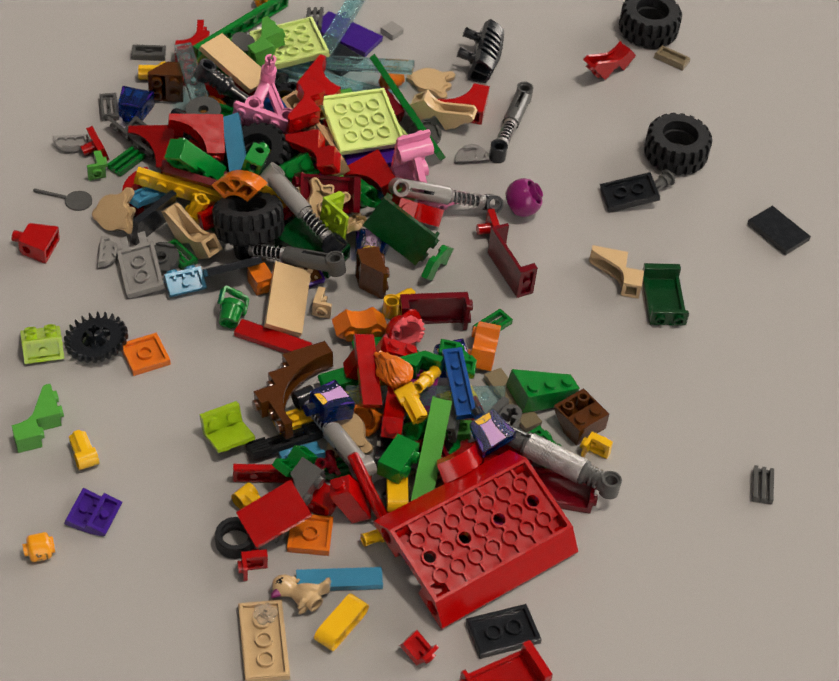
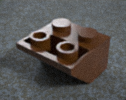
M165 62L148 71L149 94L152 93L149 100L184 101V62Z
M379 246L357 249L355 277L359 288L380 299H384L386 291L389 290L387 278L390 277L389 268L385 267L384 253L380 252Z
M584 388L554 405V410L563 433L576 446L582 442L584 437L588 438L591 432L597 434L606 429L609 413Z

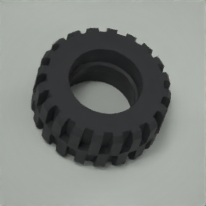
M625 0L621 9L619 29L624 38H628L629 42L635 43L639 47L644 46V48L652 47L657 49L662 45L667 46L676 40L682 21V11L675 0Z
M684 113L663 114L661 117L659 116L654 119L649 125L644 144L645 156L660 171L669 170L671 173L679 176L681 174L689 175L691 172L699 171L707 163L712 146V135L705 124L703 125L701 120L694 119V116H686Z
M260 122V124L251 123V126L247 127L245 125L242 127L246 155L253 143L259 144L264 142L271 149L263 171L271 162L279 166L294 157L293 150L285 139V134H283L281 129L276 128L275 125H267V123ZM225 145V156H224V163H223V164H224V166H226L227 172H229L227 152H226V145ZM250 165V169L254 171L256 166Z
M258 192L248 202L236 195L226 198L222 197L212 208L214 233L225 244L229 243L232 246L240 245V247L263 245L266 242H272L274 239L279 238L284 231L283 204L277 196L270 193Z

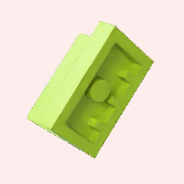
M338 191L323 197L320 220H322V224H325L326 228L328 227V230L339 234L345 239L349 216L342 211L345 194Z
M47 324L44 328L26 327L20 331L25 364L65 359L60 326Z
M237 401L199 414L203 435L218 453L226 452L231 448L245 445L255 440V435L242 420L240 404Z

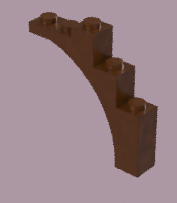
M325 341L282 354L281 368L268 372L267 387L253 391L254 400H252L254 410L258 411L262 418L268 416L270 421H274L277 432L282 433L286 440L293 438L292 421L285 412L291 393L306 379L323 370L334 367L333 351Z

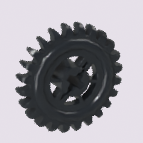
M98 311L96 318H93L91 313H89V320H86L83 316H81L82 323L75 320L76 327L70 324V331L66 330V336H64V346L67 349V353L71 354L72 358H77L78 361L85 360V363L90 361L97 363L98 360L103 362L105 358L111 359V355L116 356L118 351L123 350V346L127 344L129 337L128 329L119 316L115 320L112 313L108 319L107 313L104 312V316L100 318Z

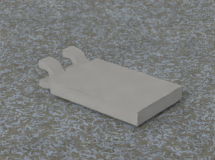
M145 231L138 233L140 244L136 246H130L127 236L119 238L122 250H118L117 254L128 299L165 289L154 242H148Z

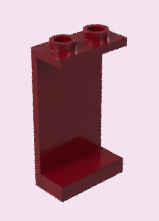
M508 223L491 227L488 255L516 298L532 294L538 267L535 263L520 266L506 245L509 230Z

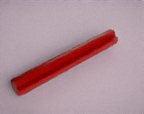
M357 452L349 454L347 456L349 463L376 518L378 519L386 515L387 511Z

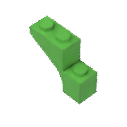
M268 16L262 18L261 37L256 42L247 45L249 57L259 66L265 64L266 55L272 54V59L276 52L275 49L285 45L284 30L279 28L276 22L272 21Z
M46 384L42 387L33 414L27 420L11 425L18 453L41 448V439L45 438L43 430L62 426L63 409L61 405H57V402H59L56 390H52L51 384Z

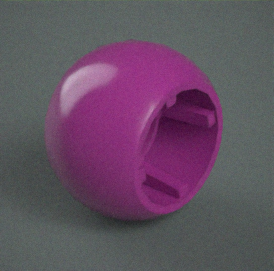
M517 179L507 187L505 192L507 203L517 216H532L542 206V189L531 179Z

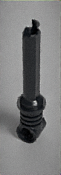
M201 59L194 72L195 79L201 83L212 85L213 88H216L215 90H217L218 95H228L234 101L245 103L249 96L234 85L233 78L224 76L219 70L217 71L213 61Z

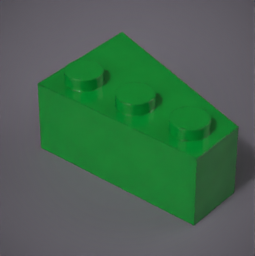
M170 139L164 158L172 167L216 180L224 175L226 166L187 139Z
M518 369L511 370L506 383L508 390L518 407L521 408L522 413L554 408L555 404L575 394L580 389L571 374Z

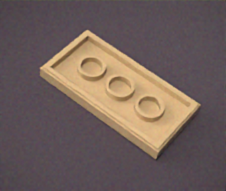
M223 33L200 46L199 51L213 61L229 77H232V80L248 94L257 89L261 67Z
M275 261L264 327L298 337L302 335L311 271Z
M282 600L238 603L245 681L290 680Z

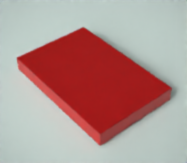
M291 480L236 512L257 549L312 517L310 510Z

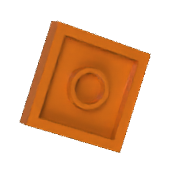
M157 332L127 341V344L123 346L122 353L133 376L171 365V360Z
M312 515L309 519L290 529L287 552L329 556L333 517Z

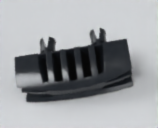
M492 19L484 23L480 32H476L467 26L463 32V37L474 40L476 43L474 53L460 47L456 56L469 62L470 67L467 75L470 81L486 83L500 60L503 50L504 29Z

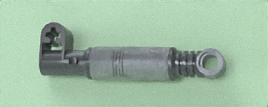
M506 405L495 418V425H500L498 428L507 436L499 442L519 451L520 455L578 484L587 483L588 486L592 485V488H596L605 499H614L618 496L622 483L620 474L615 471H605L603 473L602 469L594 468L588 459H584V457L566 448L564 449V447L548 441L535 433H526L520 430L522 410L517 405ZM505 423H506L513 431L509 430V429L506 427ZM505 428L513 435V437L506 435Z

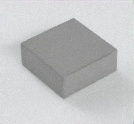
M393 21L381 27V33L391 40L396 39L404 32V28Z

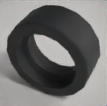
M239 517L227 518L221 521L216 528V548L225 557L232 559L241 558V552L254 549L255 545ZM237 530L247 534L248 540L240 545H231L224 542L223 536L229 531Z

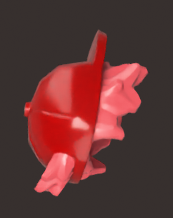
M410 309L403 315L394 316L388 322L383 337L416 345L425 334L423 332L425 331L423 327L424 322H422L419 312L416 309Z

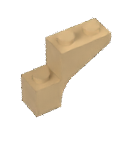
M429 90L415 94L410 104L420 120L436 116L445 130L455 129L461 124L472 122L477 113V108L474 105L442 102L436 99Z
M174 203L162 211L175 239L181 244L190 243L198 259L210 258L223 249L215 233H209L200 228L179 203Z
M592 245L589 262L619 282L621 296L639 299L644 271L626 267L628 252Z

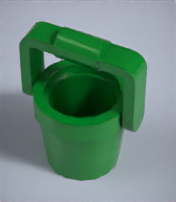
M361 179L360 206H368L375 209L382 201L378 197V190Z
M227 285L221 288L217 302L220 304L219 324L229 329L236 328L241 315L245 316L247 313L249 297ZM225 292L229 293L230 295L236 298H224Z
M407 415L404 419L405 425L402 430L404 437L413 441L424 439L428 417L419 424H412Z

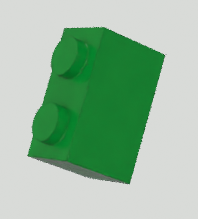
M397 434L379 459L377 474L399 484L403 477L407 478L412 464H416L420 458V452H418L419 443Z

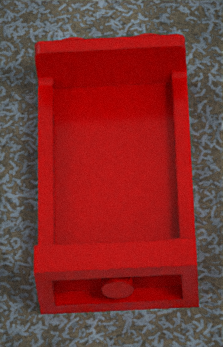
M531 640L522 643V648L518 652L471 673H468L466 669L461 671L459 681H551L553 674Z

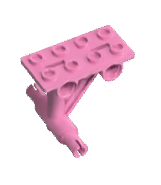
M268 54L265 56V64L261 67L259 84L254 95L248 97L245 103L235 101L233 114L239 113L242 127L245 125L247 127L251 126V123L260 124L261 122L267 123V125H275L276 128L282 130L283 134H291L286 131V126L288 125V114L292 109L284 108L274 84L277 72L275 66L276 57L273 55L271 59L272 54ZM266 97L270 99L274 112L263 109Z
M429 129L420 130L409 135H402L397 138L390 168L396 178L427 183L426 176L429 175V168L425 161V156L434 154V146L430 139L431 132ZM411 188L412 191L424 193V190ZM417 200L419 203L436 207L442 210H447L448 206L455 205L454 202L446 205L435 202Z

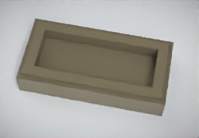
M663 45L654 55L655 59L682 71L691 59Z

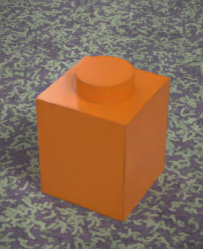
M265 262L248 267L247 281L255 294L268 293L272 273Z

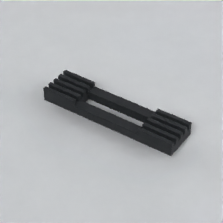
M312 421L303 424L301 428L293 430V438L295 439L290 438L291 440L287 439L288 441H286L282 434L267 439L262 437L248 442L246 450L255 460L292 448L294 445H301L321 439L324 436L322 430Z

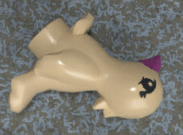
M286 574L278 575L274 578L271 598H292L298 604L297 608L300 615L305 613L307 609L311 612L317 610L323 603L322 595L330 593V578H326L320 584H297L300 579Z

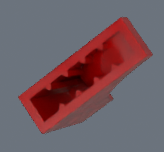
M320 54L296 83L297 91L299 83L315 79L325 91L324 96L341 94V87L332 83L324 74L326 70V56Z
M473 83L471 89L460 97L438 100L448 103L474 105L477 108L475 119L470 123L482 125L490 86Z
M169 113L168 128L181 130L191 135L200 144L205 153L219 162L224 161L223 114Z
M168 125L128 126V133L142 136L149 142L155 154L156 168L159 169L161 168L162 161L165 160L164 157L170 139L183 138V131L168 128Z
M378 149L348 165L350 171L345 173L344 177H361L369 185L378 189L384 197L387 193L392 194L388 189V185L396 177ZM397 184L396 190H399L400 186Z
M392 195L391 201L419 222L436 227L440 226L444 210Z
M389 385L380 437L395 438L397 434L402 435L405 409L400 405L394 393L395 389H392Z
M352 475L330 480V498L352 524L371 519V506L359 481L354 480Z

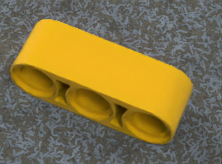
M408 476L407 478L403 477L399 484L386 479L387 513H390L409 503Z
M349 593L317 629L314 640L329 650L334 651L366 615L369 604Z

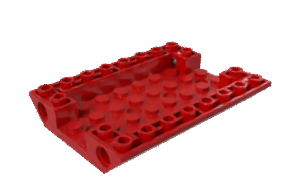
M511 450L373 521V524L395 558L399 555L403 557L422 588L418 594L441 630L578 553L572 524L528 459ZM527 499H534L537 506H530L527 503ZM493 517H500L503 520V524H496ZM459 536H467L469 543H462L459 540ZM424 554H431L434 557V562H427L424 559Z

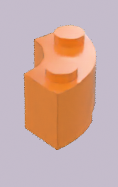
M234 170L223 175L212 186L223 198L236 195L248 202L268 182L253 172Z
M374 307L363 311L345 309L332 319L336 336L348 342L353 340L355 334H374V337H382L387 326L384 314Z
M479 321L477 327H473L472 337L475 339L472 349H468V354L477 360V369L492 371L501 325Z

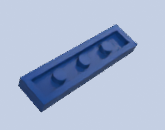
M462 347L442 349L456 420L476 418L472 412V409L475 408Z

